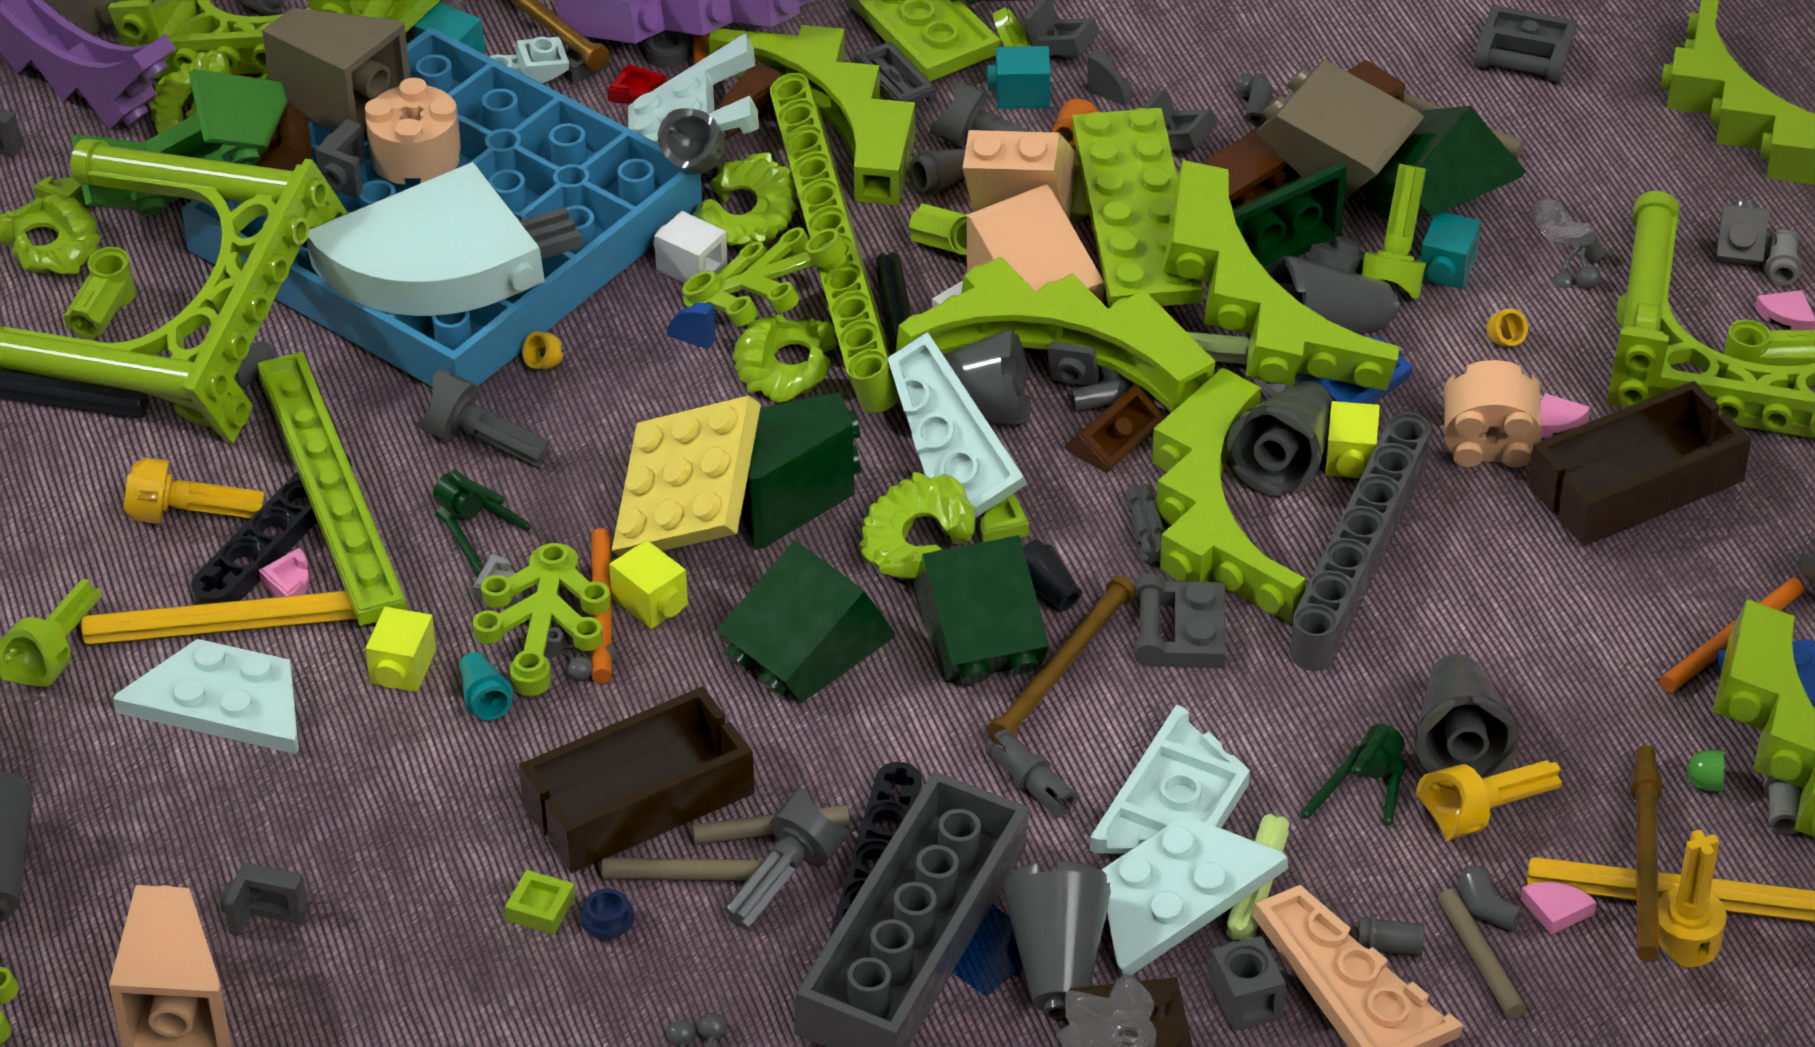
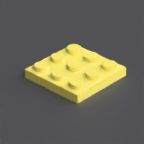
M748 395L638 422L611 551L621 557L645 540H648L658 549L664 551L737 534L761 404Z

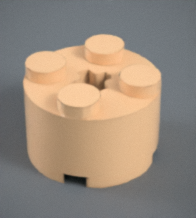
M408 78L403 80L399 87L387 90L366 103L365 114L370 157L373 169L379 176L390 182L406 185L405 178H420V183H423L456 169L460 161L459 154L461 151L458 111L456 102L446 92L427 86L423 79Z
M1487 360L1466 366L1465 374L1455 379L1454 373L1447 380L1444 387V436L1447 447L1453 453L1454 461L1462 467H1474L1480 464L1481 461L1503 462L1506 466L1512 468L1526 466L1531 461L1533 444L1541 442L1542 439L1541 390L1539 381L1533 374L1531 380L1522 374V367L1517 364L1501 360Z

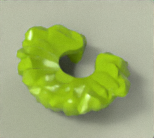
M210 50L208 53L199 52L191 63H182L178 72H172L168 77L164 78L162 92H159L158 98L149 102L151 119L155 123L158 134L183 121V104L187 97L194 96L188 72L198 69L232 74V67L225 53ZM195 99L191 110L186 113L187 118L197 114Z
M769 152L751 154L742 161L735 160L726 162L723 165L720 164L717 168L716 176L710 181L716 195L722 201L727 202L731 191L737 189L749 190L757 197L755 207L748 213L733 215L726 212L717 201L708 199L704 200L703 203L697 204L692 216L725 230L726 241L729 246L744 248L755 241H761L765 246L775 239L776 235H780L785 231L787 224L792 221L793 213L797 210L796 195L794 193L796 186L795 182L791 179L792 172L786 166H780L777 162H774Z
M58 193L48 195L45 198L37 197L32 202L23 205L20 209L14 211L7 210V212L0 214V243H4L6 246H13V258L20 262L23 269L29 270L32 273L47 274L51 271L67 275L79 274L80 265L85 264L86 260L97 251L96 247L100 242L101 236L98 235L97 219L76 198H68ZM48 227L55 230L59 235L50 244L33 246L25 233L33 228Z
M780 314L772 318L764 317L753 320L747 326V329H745L735 344V353L732 359L736 362L735 369L738 372L739 379L748 384L747 392L762 391L774 403L787 402L798 395L808 394L824 379L831 363L830 359L823 353L836 347L837 335L831 323L821 322L813 317L809 320L787 319ZM791 344L803 345L810 349L809 360L794 365L779 362L775 358V354L780 348Z
M913 472L911 480L904 479L899 482V485L890 486L887 495L878 497L876 503L869 506L868 516L863 518V540L859 543L862 547L861 554L869 563L879 567V572L882 574L891 575L901 580L916 579L922 554L943 549L938 545L914 546L905 540L915 518L921 516L935 518L941 524L943 530L950 535L953 544H967L972 539L975 530L974 506L968 500L963 485L953 476L947 474L935 475L930 479L919 472Z

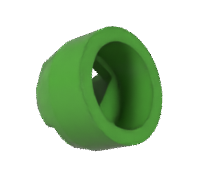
M1724 750L1700 751L1691 757L1687 774L1690 782L1697 789L1723 792Z

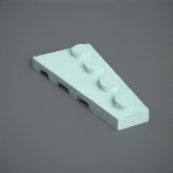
M928 332L887 358L903 410L911 428L916 451L919 454L924 473L927 477L931 479L935 475L947 474L957 479L963 485L968 500L974 506L975 518L1027 485L1024 476ZM941 527V530L944 533V535L948 536L949 534H947Z

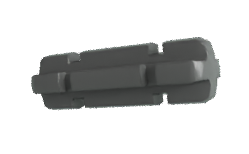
M1145 483L1140 486L1133 484L1127 489L1128 497L1126 502L1132 514L1130 517L1137 543L1141 546L1139 548L1141 558L1147 564L1160 563L1161 534L1164 530L1157 504L1154 502L1153 490Z

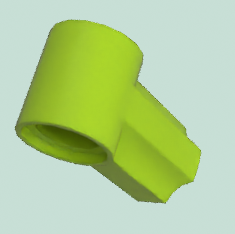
M921 203L920 207L912 213L908 228L911 231V241L967 256V214Z
M118 247L101 248L89 257L88 268L90 274L64 314L66 327L73 330L79 338L94 341L96 336L103 335L118 308L131 303L136 296V287L128 254Z
M1738 320L1729 327L1723 354L1743 361L1764 365L1798 366L1815 363V330H1769L1762 323L1754 320Z

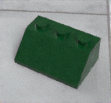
M1342 161L1310 172L1232 208L1236 225L1247 246L1266 271L1269 270L1274 259L1277 257L1289 255L1298 257L1309 252L1312 244L1332 241L1336 236H1342L1347 166Z

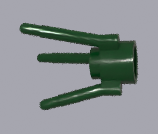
M457 470L444 474L434 487L433 498L440 505L435 516L446 524L478 576L483 569V565L455 520L456 518H473L484 507L524 531H528L531 528L528 521L501 505L505 501L502 495L468 479Z
M1385 724L1371 726L1360 745L1353 747L1346 761L1301 811V817L1308 819L1350 772L1354 775H1359L1362 772L1372 778H1379L1387 774L1389 781L1384 805L1383 823L1387 826L1391 825L1396 810L1400 780L1407 767L1406 763L1400 759L1405 747L1404 738L1400 732Z

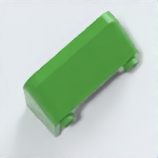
M194 69L188 73L197 114L145 142L76 134L71 137L73 149L80 140L88 138L103 140L113 147L253 165L260 160L259 156L266 152L287 105L284 85L279 81ZM81 184L87 206L139 211L141 216L160 214L166 210V205L180 198Z

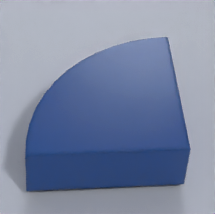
M698 302L694 303L691 307L682 309L669 323L667 336L709 349L716 340L714 305Z

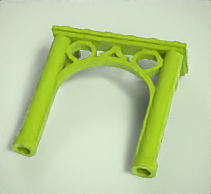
M130 0L110 3L108 6L109 13L124 46L136 47L151 44L166 34L176 47L174 52L165 60L168 68L154 79L162 78L167 73L178 72L182 63H191L196 58L197 53H208L210 50L223 52L227 55L232 67V75L268 73L262 30L283 15H234L215 7L212 4V0H156L153 3L152 0ZM307 0L310 7L306 9L385 19L395 0Z
M84 138L75 145L70 160L72 176L78 183L193 199L213 207L219 214L222 226L221 247L216 264L201 291L181 313L159 329L130 341L106 343L0 326V370L5 369L139 391L177 403L174 409L180 416L194 424L212 427L225 443L234 444L240 430L247 422L253 404L237 384L234 377L243 359L248 355L250 345L262 322L268 316L269 309L282 283L287 279L289 270L302 244L307 240L309 230L348 214V212L312 159H304L302 165L297 164L294 171L113 147L103 140ZM224 199L237 201L242 204L232 211ZM268 215L262 229L257 234L249 238H241L240 231L257 217ZM240 253L248 257L246 263L239 255ZM210 326L202 343L192 349H184V338L200 327ZM166 349H169L173 354L171 358L156 356V354Z
M1649 191L1640 195L1635 201L1632 221L1636 230L1623 327L1620 330L1606 404L1626 408L1695 381L1720 406L1719 415L1726 412L1738 426L1815 439V393L1809 389V387L1815 386V363L1798 366H1774L1743 361L1705 346L1689 335L1678 324L1669 307L1668 293L1680 205L1672 195L1663 191ZM1691 362L1704 373L1695 374L1677 371L1670 365Z

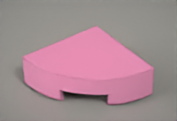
M1802 290L1757 296L1755 308L1766 321L1771 323V319L1784 325L1791 326L1790 330H1815V316Z
M1545 393L1541 400L1542 438H1551L1554 432L1566 431L1586 424L1589 420L1590 406Z
M300 548L259 570L260 583L275 597L304 595L308 590L310 583L307 558Z
M1540 882L1522 887L1520 899L1551 935L1595 915L1597 903L1585 892L1570 885L1555 882Z

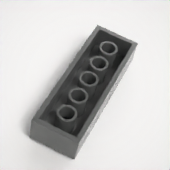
M933 771L797 991L794 1034L825 1047H909L1004 886L1005 879L1010 875L1024 852L1030 807Z

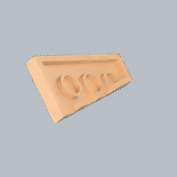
M1301 885L1255 904L1252 916L1348 1047H1439L1460 1037L1464 1025L1450 1013L1444 1017L1427 1002L1429 995L1413 981L1408 985L1387 968L1389 960L1375 948L1367 949L1349 935L1351 928Z

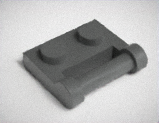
M1492 5L1477 44L1474 67L1488 69L1489 65L1545 75L1548 81L1561 83L1565 65L1576 35L1578 20ZM1507 50H1515V51H1520V52H1525V53H1531V54L1540 55V56H1542V57L1533 56V55H1528V54H1523V53H1517V52H1512V51H1507Z
M1155 574L1140 576L1135 583V596L1140 602V637L1135 642V659L1138 663L1146 666L1225 668V582L1164 581ZM1160 605L1174 606V642H1164L1160 638Z

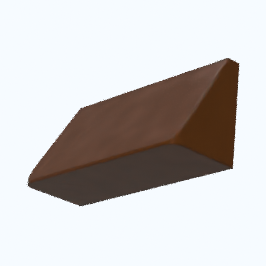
M288 100L266 152L259 156L260 160L256 163V166L294 170L297 164L302 165L304 159L313 160L308 119Z
M1135 384L1064 448L1072 455L1108 473L1152 434L1154 428L1166 416Z

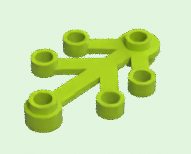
M796 227L790 229L782 235L779 242L769 251H767L761 241L752 242L746 245L739 255L718 274L715 275L713 271L707 270L699 272L688 279L682 288V292L685 295L684 304L687 308L698 302L712 304L714 309L726 312L735 326L741 327L752 322L758 315V310L749 296L737 298L731 295V293L744 289L767 298L776 312H786L796 306L800 297L790 282L779 283L772 279L813 265L822 267L824 271L834 270L846 261L847 255L845 252L847 246L838 230L834 228L824 229L813 235L810 239L803 228Z
M549 543L538 547L529 558L530 565L507 578L502 575H492L485 578L481 584L484 604L491 608H502L511 602L512 596L539 583L536 593L501 613L486 610L479 612L473 618L474 637L483 644L498 642L502 639L504 633L531 619L524 651L518 653L510 664V678L513 690L523 696L540 695L551 685L550 663L544 655L552 619L573 638L575 647L580 650L591 651L597 649L603 642L601 622L593 617L582 618L558 595V591L561 587L567 588L580 599L581 608L584 612L591 615H599L606 612L610 607L609 587L602 582H589L577 571L579 560L576 551L570 546L561 543Z

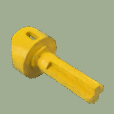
M144 457L132 465L131 473L127 476L123 510L135 521L153 524L162 523L163 513L168 512L169 506L177 509L252 518L263 507L264 491L184 480L172 481L173 474H169V460Z
M1546 760L1481 778L1474 768L1461 764L1425 774L1419 780L1416 796L1440 826L1445 836V841H1450L1481 832L1488 825L1490 808L1559 789L1562 785V781L1558 776L1561 769L1556 762L1549 763Z
M1702 830L1691 832L1690 841L1686 843L1679 887H1674L1664 892L1658 898L1659 944L1676 963L1683 967L1703 966L1717 957L1722 946L1727 919L1724 904L1714 894L1710 893L1719 840L1715 834L1705 837Z

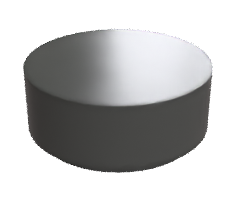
M668 30L645 40L647 61L660 68H672L683 64L689 56L688 38L682 32Z

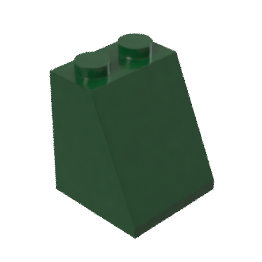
M1471 106L1431 109L1422 111L1421 114L1424 116L1422 121L1381 171L1359 188V190L1367 198L1366 204L1372 212L1379 217L1389 219L1399 164L1426 168L1417 216L1426 217L1433 216L1518 180L1526 171Z
M840 392L760 408L741 515L754 550L767 547L855 494L854 474L861 473V464L858 450L853 445V439L860 438V427L855 410L847 411Z
M1020 535L922 554L913 586V593L946 682L961 680L962 684H974L986 680L990 677L991 673L1009 670L1010 674L1013 675L1024 674L1037 669L1039 664L1044 662L1049 643Z
M795 540L716 630L728 645L724 650V654L744 671L753 666L761 672L758 679L778 697H782L787 692L800 703L806 701L885 645L895 635L893 629L862 588Z

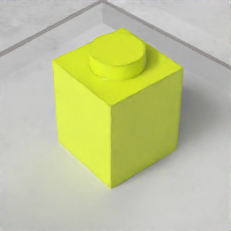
M1332 401L1325 476L1361 478L1377 446L1380 405Z
M645 540L609 564L612 599L648 628L652 629L664 620L674 617L688 605L686 569L648 540Z
M384 606L365 648L370 684L418 692L437 650L432 614Z

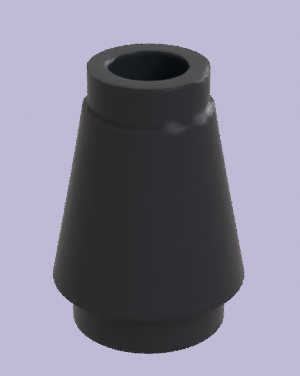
M1033 540L1023 546L1035 593L1053 606H1056L1060 611H1066L1074 606L1080 599L1082 590L1077 586L1053 546L1050 544L1044 545L1040 540Z

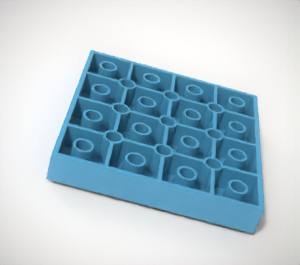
M430 27L407 44L410 78L423 79L427 86L446 92L456 102L461 141L460 161L456 169L473 162L518 221L566 207L569 212V219H573L576 230H579L582 235L583 247L543 259L542 266L545 282L499 302L454 314L410 316L378 311L360 305L333 290L311 266L307 242L305 241L275 299L433 387L432 375L441 368L476 384L478 387L523 350L524 341L530 333L534 331H548L653 247L654 235L662 225L670 222L681 211L693 215L697 204L702 203L701 173L692 175L681 172L667 160L657 142ZM308 119L313 161L317 165L315 149L333 131ZM367 131L363 133L367 160L360 166L362 193L357 198H353L334 191L348 214L421 184L420 178H405V185L390 182L379 176L372 166ZM224 199L232 211L242 204L237 201ZM192 200L181 208L188 250L215 265L222 240V226L219 214L210 205L198 200ZM268 215L257 217L240 231L241 238H249L257 234L262 229ZM240 253L239 255L246 263L248 257Z

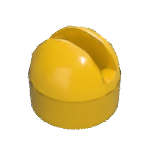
M1510 308L1497 311L1488 319L1486 325L1487 336L1491 342L1501 347L1519 345L1525 340L1528 333L1527 320L1516 309Z
M534 331L524 341L523 359L530 368L553 369L563 359V353L561 352L563 344L556 335L549 332ZM545 350V355L541 357V351Z

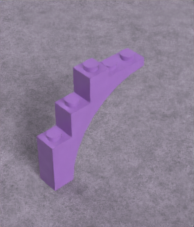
M0 0V52L17 74L32 66L35 71L39 70L62 102L76 93L81 99L86 98L109 130L122 121L129 127L149 112L145 105L157 94L151 87L152 79L168 68L165 60L176 49L166 34L151 44L136 47L116 45L94 37L73 25L43 0Z
M556 0L559 17L583 36L628 43H638L665 30L705 35L732 22L773 27L799 15L800 6L814 1Z

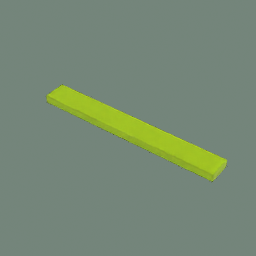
M298 352L257 363L259 377L359 626L377 622L384 606L408 610L403 591L304 353Z

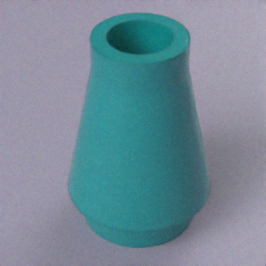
M471 652L466 654L459 662L466 709L472 715L482 720L490 721L502 717L512 705L514 692L511 683L488 661L483 653Z

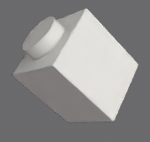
M684 211L678 213L667 224L662 225L654 235L653 245L655 248L656 270L683 283H686L688 279L702 271L710 270L716 275L728 265L726 231Z

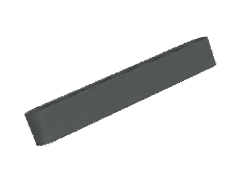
M1410 412L1399 413L1388 421L1293 616L1290 656L1292 661L1302 669L1310 671L1323 670L1334 662L1426 470L1431 426L1429 421L1419 414Z

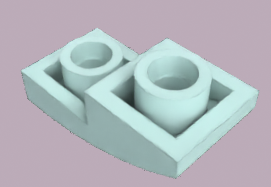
M537 37L528 40H517L516 55L498 54L490 56L541 84L569 70V61L560 37Z

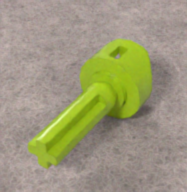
M1399 164L1384 241L1385 250H1378V253L1365 252L1361 275L1399 284L1409 293L1411 298L1417 299L1420 298L1426 263L1414 260V256L1408 254L1412 247L1426 168Z
M81 579L45 620L27 617L14 623L0 639V678L24 685L51 686L67 668L71 660V649L66 637L102 597L100 588H92L90 580Z

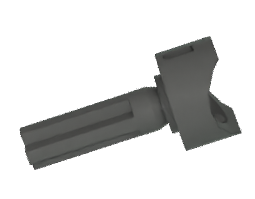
M955 79L952 80L955 95L951 106L942 117L930 124V134L960 147L966 145L969 130L1033 132L992 113L984 112L986 93Z
M680 108L669 112L661 122L657 133L659 146L667 160L681 172L692 175L704 173L709 180H712L716 176L718 166L728 161L723 156L726 147L725 135L716 120L706 112L697 109Z
M442 368L432 375L433 396L430 408L423 419L413 423L414 426L448 442L453 440L463 429L536 467L541 465L543 458L547 457L550 448L548 445L550 441L478 405H474L478 390L476 384Z
M796 789L777 814L774 815L770 825L779 842L724 908V911L729 914L728 919L735 925L739 923L744 929H748L803 860L816 866L825 865L849 836L850 828L841 827L827 819L816 808L807 789Z

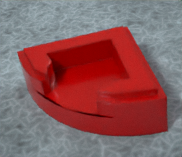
M627 64L607 88L608 101L633 103L638 97L650 93L666 83L667 75Z

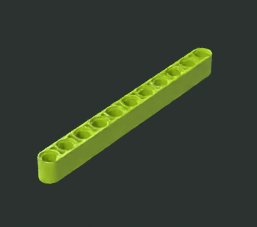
M801 73L786 74L773 82L770 87V95L809 237L811 238L824 229L834 228L838 230L847 246L845 252L847 259L841 266L831 271H824L822 267H818L845 368L862 409L869 413L884 412L892 408L900 397L887 359L890 357V352L821 112L806 76Z

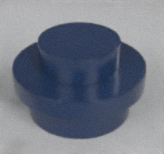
M610 888L599 889L591 893L582 906L580 913L581 924L584 930L590 935L602 939L621 936L631 928L634 921L632 904L623 893Z

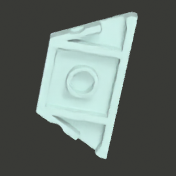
M196 639L116 693L113 698L115 712L118 714L296 754L299 750L290 659Z
M1176 705L1090 836V851L1094 853L1126 854L1184 814L1222 828L1249 785L1250 770L1234 755L1226 753L1222 748V743L1210 732L1201 734L1189 722V712L1184 707Z
M1184 814L1103 868L1102 870L1107 874V883L1110 882L1111 888L1107 914L1121 978L1126 980L1289 869L1286 855L1281 851Z

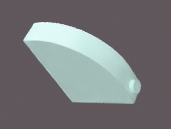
M473 162L310 229L306 240L311 266L333 290L360 305L393 314L436 316L466 312L499 302L545 282L539 246Z

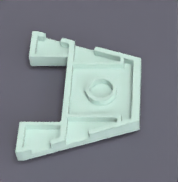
M747 34L736 38L650 93L638 97L628 106V128L659 144L657 133L661 122L667 114L676 109L689 108L709 114L720 125L723 133L726 130L740 127L743 134L758 130V109L750 95L714 111L713 85L755 66L754 47Z

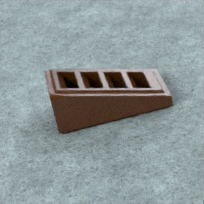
M755 61V66L745 71L714 111L750 95L758 109L759 119L774 108L770 87L783 74ZM740 127L724 131L726 135L725 141L741 131Z

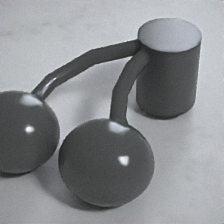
M1587 233L1580 238V245L1568 255L1562 265L1561 273L1553 276L1552 282L1554 285L1560 288H1570L1575 284L1573 276L1565 273V270L1572 257L1581 250L1580 258L1583 268L1576 274V283L1583 289H1591L1597 286L1600 281V273L1596 268L1588 267L1585 261V255L1590 262H1596L1605 254L1596 234Z
M549 627L544 656L555 658L560 654L565 655L571 660L567 671L572 679L582 681L592 675L593 662L587 657L575 658L566 651L578 648L574 644L562 645L563 632L559 628ZM608 645L606 649L612 658L613 664L617 659L618 653L614 646Z
M706 1014L698 1022V1032L703 1038L708 1039L707 1047H720L713 1045V1041L724 1035L727 1029V1022L720 1014ZM686 1020L674 1021L666 1030L667 1040L675 1046L685 1047L695 1037V1027Z

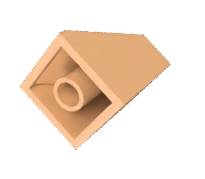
M968 131L963 172L973 212L1047 184L1052 189L1070 220L1078 156L1060 133Z
M1047 184L967 214V273L977 265H985L1002 257L1035 292L1046 283L1056 282L1073 273L1104 304V281L1052 189Z
M135 885L109 983L121 1046L232 1047L220 981L190 889L168 885Z

